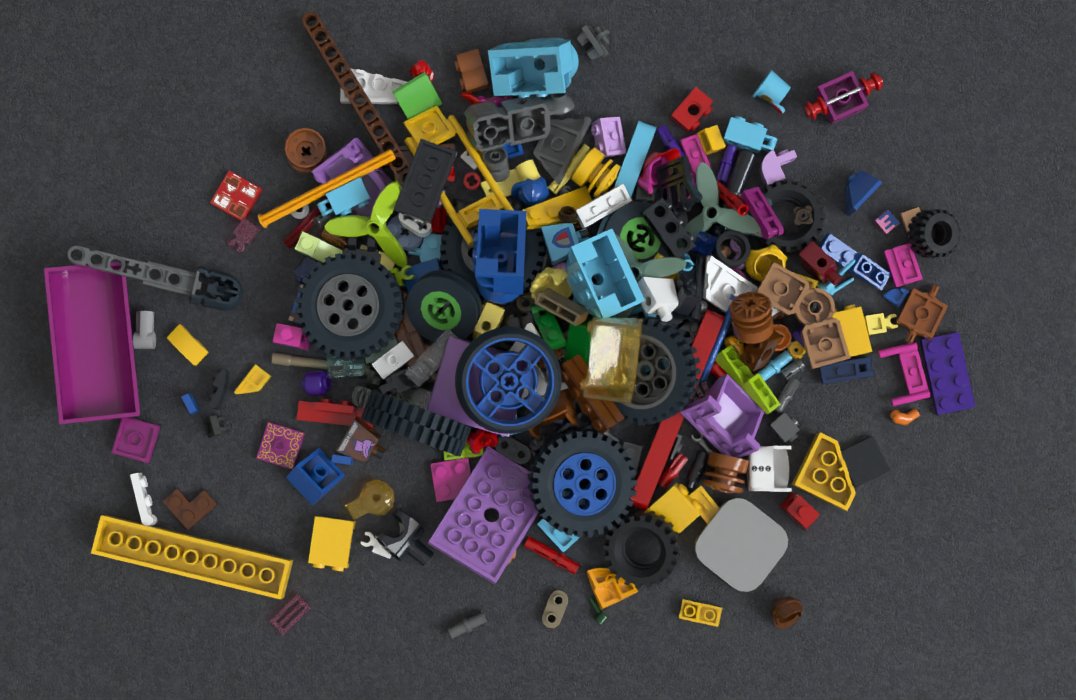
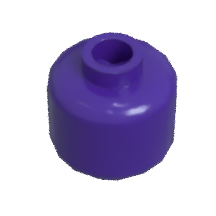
M323 370L308 371L301 381L302 388L310 396L325 395L331 389L332 384L330 375H327Z

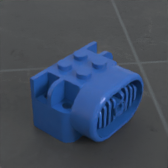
M479 209L478 233H474L473 272H475L479 293L490 302L507 303L516 299L519 295H523L527 211Z

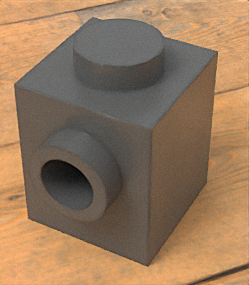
M785 412L781 413L768 425L782 443L787 441L791 443L798 437L797 432L800 430L797 427L799 423L792 416L789 418Z

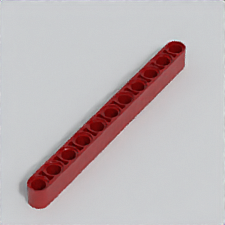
M706 309L691 345V348L696 347L697 350L696 353H693L694 358L699 357L700 363L696 364V368H701V374L696 375V379H700L725 318L724 315ZM680 412L673 417L660 421L638 475L637 485L633 487L637 492L636 496L631 497V500L634 501L632 506L646 511L684 419Z

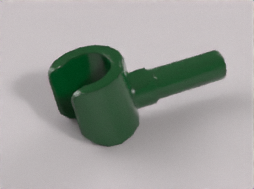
M592 597L589 599V602L598 613L594 619L602 625L607 620V616Z

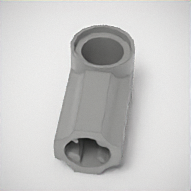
M152 311L136 312V332L133 335V346L135 349H155L154 312Z

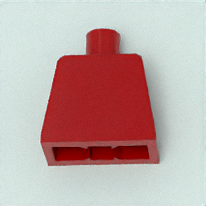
M793 492L779 505L805 531L820 515L800 495Z

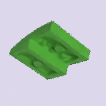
M425 72L392 91L407 119L436 105H442Z

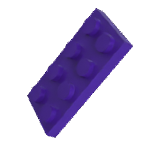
M959 332L933 337L931 340H920L936 415L974 408L975 402Z

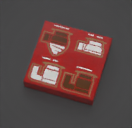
M229 170L210 204L244 222L263 189Z

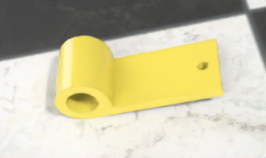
M528 160L511 170L506 180L496 183L504 196L508 197L512 195L511 189L514 184L526 181L528 178L537 180L540 178L534 161ZM486 181L480 183L485 196L494 194Z

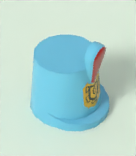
M771 70L752 97L758 96L770 103L779 114H783L785 109L779 103L791 87Z

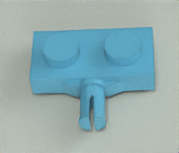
M430 234L424 237L421 248L409 251L408 255L420 256L421 262L438 258L440 261L442 235Z

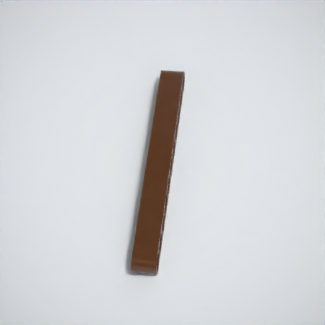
M315 12L305 13L302 17V22L308 35L380 153L385 152V146H393L392 151L396 158L387 164L401 187H403V180L406 178L410 168L409 163L319 16ZM311 20L316 21L314 25H308V22H310ZM319 36H326L323 41H317ZM330 51L335 52V55L332 57L326 56ZM338 67H345L343 72H336ZM349 82L355 83L352 88H346L345 86ZM358 98L364 99V102L361 104L355 103ZM367 114H374V117L372 119H365V116ZM378 129H382L384 131L383 134L380 136L374 135L375 131ZM396 161L403 162V165L399 168L393 166Z

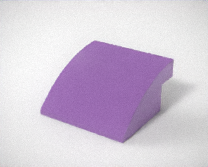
M449 336L427 410L462 424L489 431L469 418L461 407L456 394L455 372L463 351L471 342ZM486 348L492 355L502 352V350L495 348ZM525 360L517 362L516 367L518 370L525 369ZM473 363L469 375V388L475 403H477L482 397L479 387L481 369ZM491 363L488 366L489 372L495 373L498 370V364ZM512 376L504 378L506 381L504 385H511L513 383L511 380ZM522 388V389L519 391V397H520V398H521V396H522V393H523L524 388ZM493 391L491 393V400H498L501 396L500 391ZM498 408L492 417L505 420L515 419L517 409L503 410ZM496 433V434L503 435V436H507V437H509V435H510V434Z

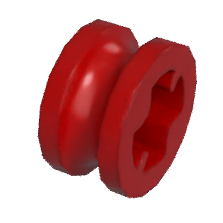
M470 172L465 175L464 185L468 190L474 191L480 187L481 180L478 174ZM470 177H475L477 184L470 186L469 182H467L468 178L471 180Z

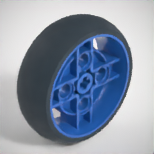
M517 327L492 329L475 338L463 351L455 372L456 394L464 412L479 426L496 433H520L537 426L554 409L561 391V369L551 347L533 332ZM502 341H516L525 344L519 353L515 351H502L492 355L486 350L487 347ZM540 358L543 360L547 371V387L543 397L536 392L538 375L534 365ZM520 360H525L526 367L523 370H518L516 367L517 362ZM493 362L497 363L498 370L495 373H490L488 366ZM473 363L481 369L479 387L482 397L477 403H475L469 388V375ZM506 376H512L511 380L513 383L511 385H504L506 383L504 380ZM522 388L528 389V395L525 398L519 397V391ZM493 391H500V398L496 401L491 400V393ZM525 406L531 411L516 419L505 420L492 417L498 408L513 410Z

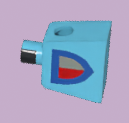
M573 223L541 227L553 266L568 259V252L571 246L589 239L587 229L575 232Z

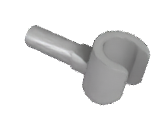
M697 430L701 437L695 439L692 435V440L699 443L709 454L712 451L703 440V434Z

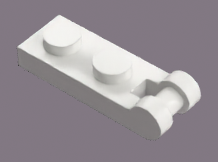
M142 473L131 474L130 477L141 522L143 525L153 526L157 523V517L151 512L152 499L149 494L147 495V479Z

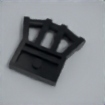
M687 156L679 157L655 167L659 187L658 200L663 198L665 201L668 196V202L673 208L671 211L675 216L680 215L681 212L690 211L696 202L702 200V194L697 191L692 182L694 176L691 175ZM685 186H686V188H687V190H688V192H689V194H690V196H691L688 200H687V195H686ZM675 187L677 188V194H678L679 205H678V203H677V197H676Z

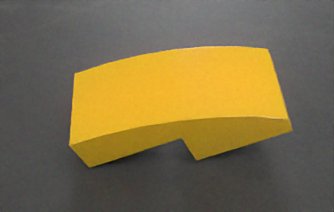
M181 324L167 337L195 366L209 353L199 340L195 339Z
M683 599L679 618L719 627L722 607Z

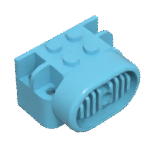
M562 38L530 39L525 42L505 43L488 50L494 96L518 95L519 98H526L531 94H536V97H545L547 94L565 93V89L569 87L571 78L578 69V55L575 48L571 45V40H564Z
M613 229L570 247L565 264L568 275L566 280L577 304L589 310L588 314L604 320L645 301ZM592 277H594V278L596 279V282H597L596 285L593 284V282H592V280H591Z

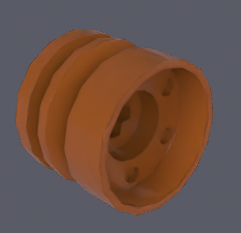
M309 128L297 129L286 140L285 151L288 162L297 172L311 174L314 168L326 160L327 152L324 139L315 130ZM310 150V156H304L303 151L308 152Z
M746 292L738 295L731 301L732 328L736 339L744 343H759L772 335L774 324L769 297L759 292Z
M709 452L707 465L715 469L714 472L707 471L704 473V475L713 478L712 481L703 479L702 484L707 485L713 490L729 494L742 493L743 488L735 487V482L744 484L745 481L738 478L737 474L747 473L749 461Z

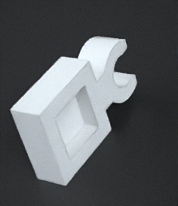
M365 532V535L370 537V542L361 541V545L365 547L374 546L372 552L391 559V555L377 542L371 532Z

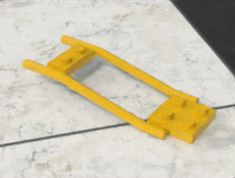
M436 105L403 122L411 138H406L404 142L414 156L421 139L438 145L452 138L456 133L460 137L494 194H490L459 210V213H456L444 191L440 201L467 244L473 246L474 239L467 228L469 229L478 224L479 209H514L498 187L455 116L450 115L446 119Z

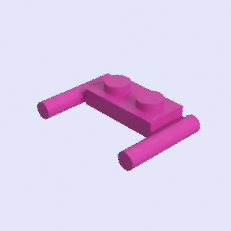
M916 342L878 351L880 358L899 354L898 358L907 392L909 393V395L891 399L892 406L930 397Z

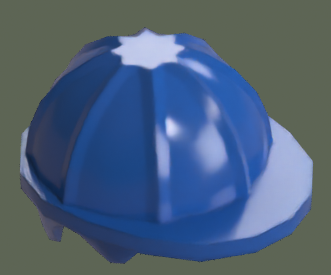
M540 177L537 180L528 178L526 181L514 184L511 194L515 199L520 200L523 205L531 207L544 202L548 198L549 190L544 178Z

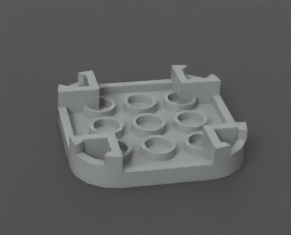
M732 498L721 504L722 506L699 536L697 535L694 541V551L696 558L731 587L739 591L749 592L761 585L784 555L788 547V537L779 524L751 502L742 498Z

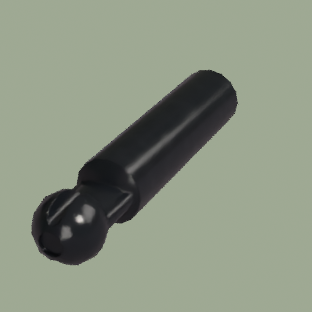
M739 150L725 186L738 196L745 190L757 158L755 154L749 151ZM721 199L719 202V206L721 208L730 209L729 207H727L726 202ZM718 222L713 223L709 229V236L715 241L728 228Z

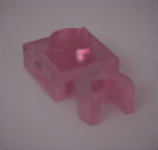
M244 217L233 232L237 235L236 239L230 240L228 246L233 247L235 243H238L239 247L236 252L241 253L245 247L244 243L251 244L261 228Z

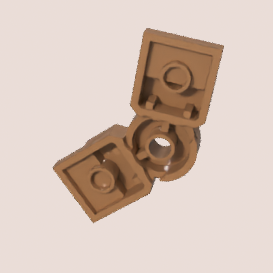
M773 262L757 292L769 297L772 308L786 316L795 314L798 321L804 325L800 334L811 368L814 369L850 359L840 321L832 317L835 311V303L832 296L820 288L809 289L807 280ZM811 303L818 304L819 311L817 313L811 312Z

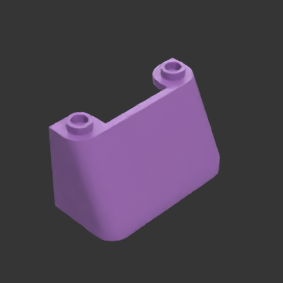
M354 138L311 172L314 174L315 180L323 184L374 157L358 138ZM382 167L361 177L372 199L369 200V205L359 209L357 206L351 209L352 213L350 215L371 216L378 196L392 182Z

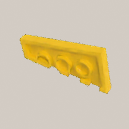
M584 186L523 209L522 211H527L526 229L530 230L543 226L564 224L558 218V213L562 207L570 206L576 210L592 201L589 192H587V187Z

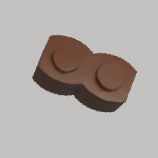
M475 49L456 55L457 61H454L457 72L461 71L463 78L459 79L462 90L466 89L467 92L473 93L489 88L479 50Z

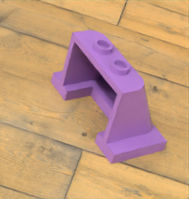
M728 374L719 377L705 397L685 405V408L680 411L722 454L741 458L759 451L760 444L754 438L764 411Z

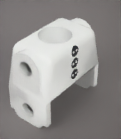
M760 446L759 451L747 455V460L749 461L747 469L748 491L792 492V488H787L789 480L787 450H790L791 446Z

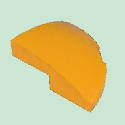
M595 568L587 571L590 585L601 610L638 592L633 583L629 585L624 584L626 580L621 577L618 580L615 577L616 574L611 573L608 568Z

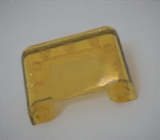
M593 318L592 321H588L587 333H591V345L586 379L582 378L581 390L584 391L583 397L631 404L636 383L643 319Z

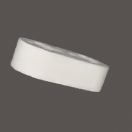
M399 213V221L403 227L419 237H427L431 234V224L411 217L413 221L410 219L405 221L404 216L407 215ZM419 225H420V226L426 225V228H427V229H426V230H425V229L420 230Z

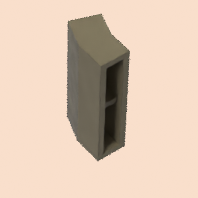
M550 288L539 292L535 304L575 326L584 322L589 312L585 307Z

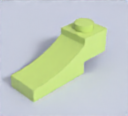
M302 232L295 247L297 252L322 263L326 261V257L334 258L335 254H342L343 251L305 232Z

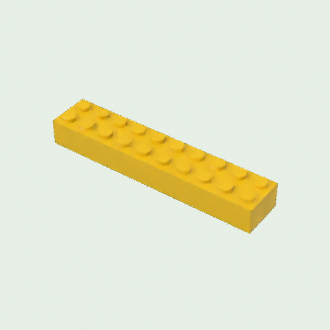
M109 515L100 516L91 554L277 599H283L285 596L293 564L291 559L155 526H146L142 523Z

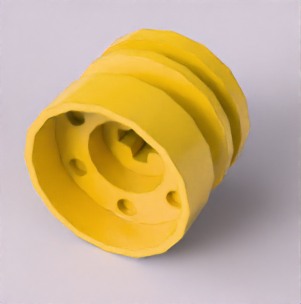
M594 147L576 169L571 180L581 187L590 182L587 192L591 193L596 187L597 190L593 196L597 198L611 187L617 178L621 166L616 164L610 170L609 168L613 160L610 159L605 164H602L605 155Z

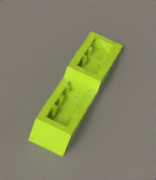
M732 344L719 352L715 358L718 365L766 414L771 413L781 405L759 373L753 375L750 369L739 360L741 356Z

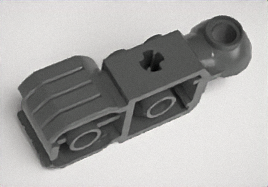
M567 92L550 94V97L545 99L536 97V94H533L526 98L502 101L500 108L491 101L470 105L464 112L467 118L466 126L468 129L466 135L473 146L482 152L501 148L506 143L512 146L547 138L550 132V115L565 114L574 109L575 105L573 100L567 95Z

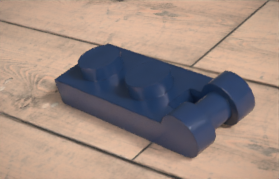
M872 357L837 362L819 367L822 385L875 376L874 370L871 367V363H873ZM859 365L864 366V372H860Z

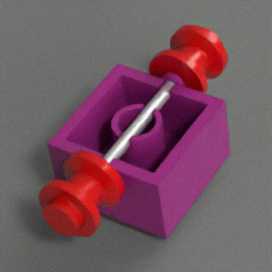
M851 71L818 86L815 90L816 102L813 104L809 101L806 102V107L803 108L807 118L810 117L812 120L816 119V114L822 113L826 115L831 126L864 111L869 106L865 96L870 95V90L872 89L880 91L883 80L879 74L876 75L873 72L867 80L863 77L859 78L858 83L854 72Z

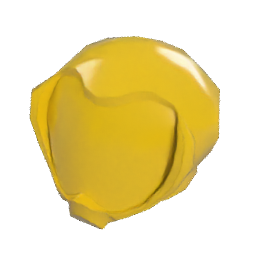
M774 244L760 250L750 249V255L745 261L746 272L751 278L762 282L773 262L785 268L788 257Z

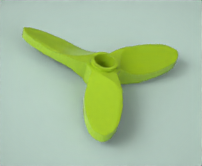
M391 182L383 189L374 204L370 217L360 215L339 216L330 219L324 226L327 232L338 236L358 237L369 234L375 238L385 254L396 265L403 268L408 264V259L402 246L386 226V221L392 214L400 194V187L397 182ZM372 223L377 224L379 228H375Z

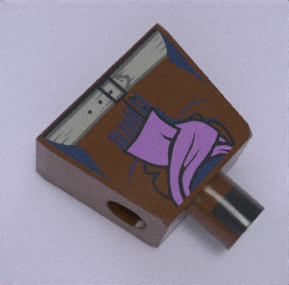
M356 416L336 451L366 462L370 454L381 459L386 449L377 445L381 435L366 422L360 420V417Z

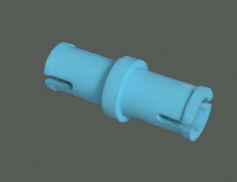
M784 350L774 360H770L768 365L758 373L766 381L773 374H778L780 369L793 359Z

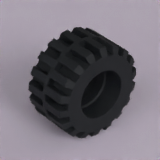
M943 209L918 212L916 217L911 219L912 223L908 225V228H910L907 231V236H909L908 243L912 244L910 248L912 251H916L915 254L921 255L923 258L949 256V253H953L954 248H957V241L961 237L959 236L961 230L957 226L959 224L958 220H954L955 216ZM933 226L936 229L935 241H933L931 236V230Z

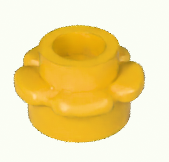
M797 340L790 342L787 347V352L795 359L802 358L806 352Z

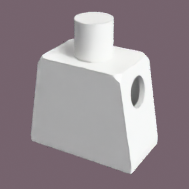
M643 277L637 284L645 299L644 302H641L647 314L659 315L661 321H670L672 319L671 312L679 303L674 280Z

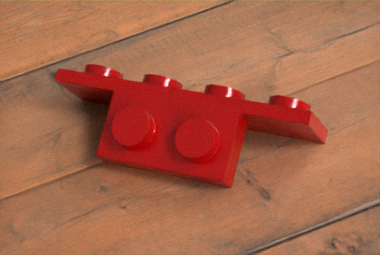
M321 399V402L299 401L297 420L351 426L356 416L361 418L364 408L351 406L352 402L340 401V404H332V400ZM367 423L370 427L373 428V424Z

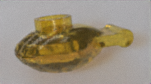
M380 480L367 482L362 488L360 498L346 505L353 520L368 512L375 515H385L393 507L395 499L393 489L386 482Z

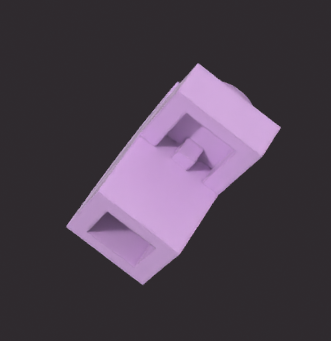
M788 149L778 153V157H776L774 150H772L765 156L760 165V177L765 187L779 180L782 182L785 179L781 166L797 158L795 150L790 152Z

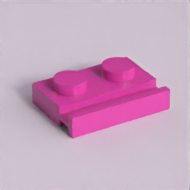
M909 243L883 252L895 288L923 279L914 251L910 248L912 245Z

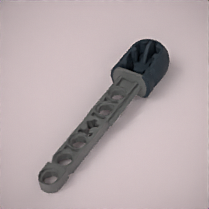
M81 246L71 247L67 254L68 260L74 265L82 267L87 265L91 269L143 281L142 284L189 295V303L198 305L201 303L203 307L228 311L237 307L243 298V287L240 281L228 273L216 270L208 271L207 268L198 266L196 272H191L151 261L145 263L97 250L89 251V248ZM79 250L82 253V258L80 260H73L71 252ZM93 255H99L102 258L100 265H93L90 259ZM111 261H120L122 267L119 270H113L110 266ZM125 262L129 263L127 267L133 268L134 265H137L138 269L141 270L136 275L129 269L126 270V273L122 271L125 268ZM153 269L160 272V278L157 280H153L149 276V272ZM172 274L177 275L180 279L176 285L171 284L168 280ZM199 276L207 280H216L215 283L208 284L206 292L212 298L215 295L221 296V298L211 299L206 298L205 295H195V291L200 290L202 284L198 280Z

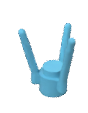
M851 260L838 274L842 276L855 263V260ZM854 277L837 287L830 281L826 284L818 281L817 288L827 291L832 296L835 292L854 281Z

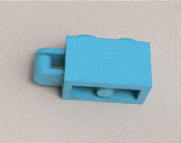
M739 116L730 118L723 138L724 143L756 154L760 150L767 152L774 150L777 138L766 135L767 129L763 128L762 124L745 122L746 120ZM764 140L769 141V142H768V145H764V144H763V141H764Z
M360 177L327 193L328 199L318 203L317 206L322 217L333 212L337 216L340 214L341 216H346L352 213L351 209L357 206L360 209L369 205V200L372 198L363 179ZM329 202L332 206V209L328 210L325 205Z

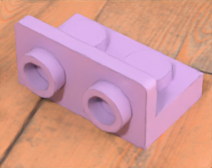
M620 117L599 118L592 123L591 132L594 136L595 148L605 155L604 158L627 154Z

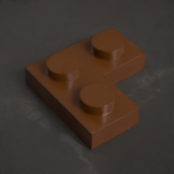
M179 488L162 501L187 530H190L218 505L206 490H203L190 502Z

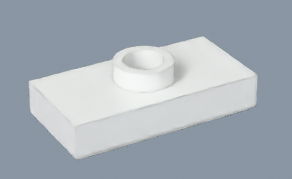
M401 341L372 363V365L384 380L415 356L405 343Z

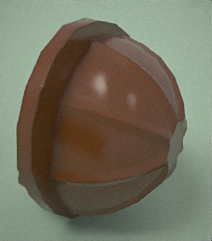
M787 596L780 597L774 602L771 610L772 620L778 629L792 626L802 616L803 610L800 600Z

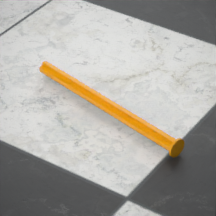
M387 150L263 215L258 214L260 224L267 228L268 224L395 160L394 152Z

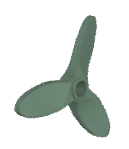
M700 163L696 172L697 190L702 194L701 203L704 208L701 214L684 227L686 232L691 233L695 240L694 242L713 223L717 222L739 232H760L761 229L752 216L748 214L741 216L733 209H725L719 206V189L715 175L708 164ZM715 208L717 214L714 218H710L709 211ZM678 239L677 247L683 249L684 242Z
M615 234L637 283L643 277H665L675 274L686 267V261L679 257H661L645 263L639 262L627 243ZM634 267L639 270V276L634 274ZM635 306L617 313L619 320H626L631 315Z

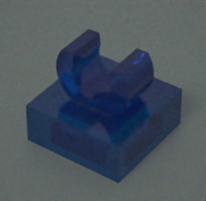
M700 231L694 243L696 246L692 249L706 256H711L718 238L707 234L705 231Z

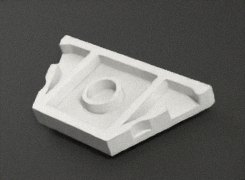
M708 255L703 298L726 313L732 301L729 299L731 294L738 296L746 292H757V286L713 256Z

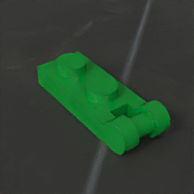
M536 304L530 305V311L541 338L552 350L566 346V341L554 314L538 305L536 306ZM545 311L546 313L544 315H539V313Z

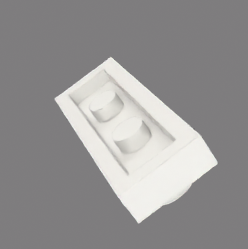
M620 184L576 209L577 219L582 228H586L632 201L624 184Z

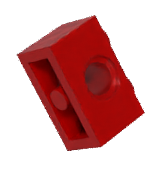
M695 87L674 111L670 120L686 133L690 130L694 131L701 123L698 120L702 116L706 117L713 109L711 107L713 100ZM695 108L697 109L698 114L691 115L689 114L688 109Z

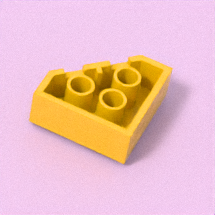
M821 432L816 433L791 485L843 511H848L856 492L854 486H852L837 440Z

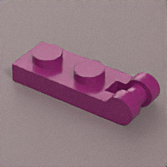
M755 187L743 191L740 196L745 204L748 205L749 211L760 227L762 237L769 239L773 235H782L784 232L783 226L760 188Z

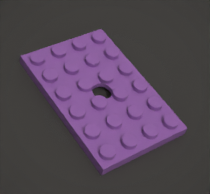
M488 446L428 544L495 585L538 514L530 498L531 492L528 490V484H530L528 474H531V472ZM495 509L498 512V520L488 522L484 518L485 510Z

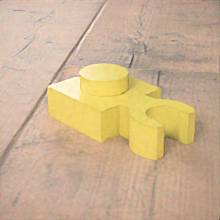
M883 313L864 316L868 335L887 332L886 328L894 329L899 327L898 324L893 325L890 322L891 318L897 317L896 314L888 315L885 319Z

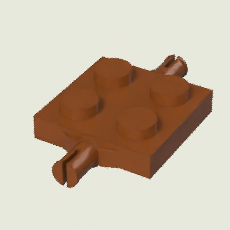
M932 284L928 293H922L915 288L912 289L896 323L909 330L905 339L906 342L912 344L916 335H921L929 340L933 338L948 305L940 302L935 297L939 286Z

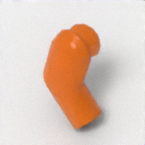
M915 408L907 414L899 413L898 410H893L890 413L892 421L900 425H908L920 416Z

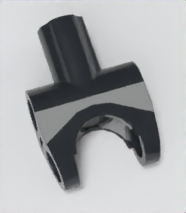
M395 510L392 516L399 525L398 535L392 538L377 532L375 539L396 560L402 561L408 553L420 565L424 566L434 554L418 540L425 532V529L407 514Z

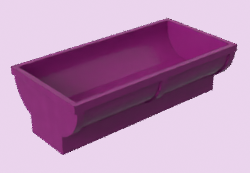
M111 262L110 266L113 270H119L122 264L121 262ZM75 265L44 268L59 424L87 423L140 416L126 277L91 269L87 265L85 267Z

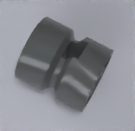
M502 147L484 151L483 162L495 182L506 180L510 174L507 151Z

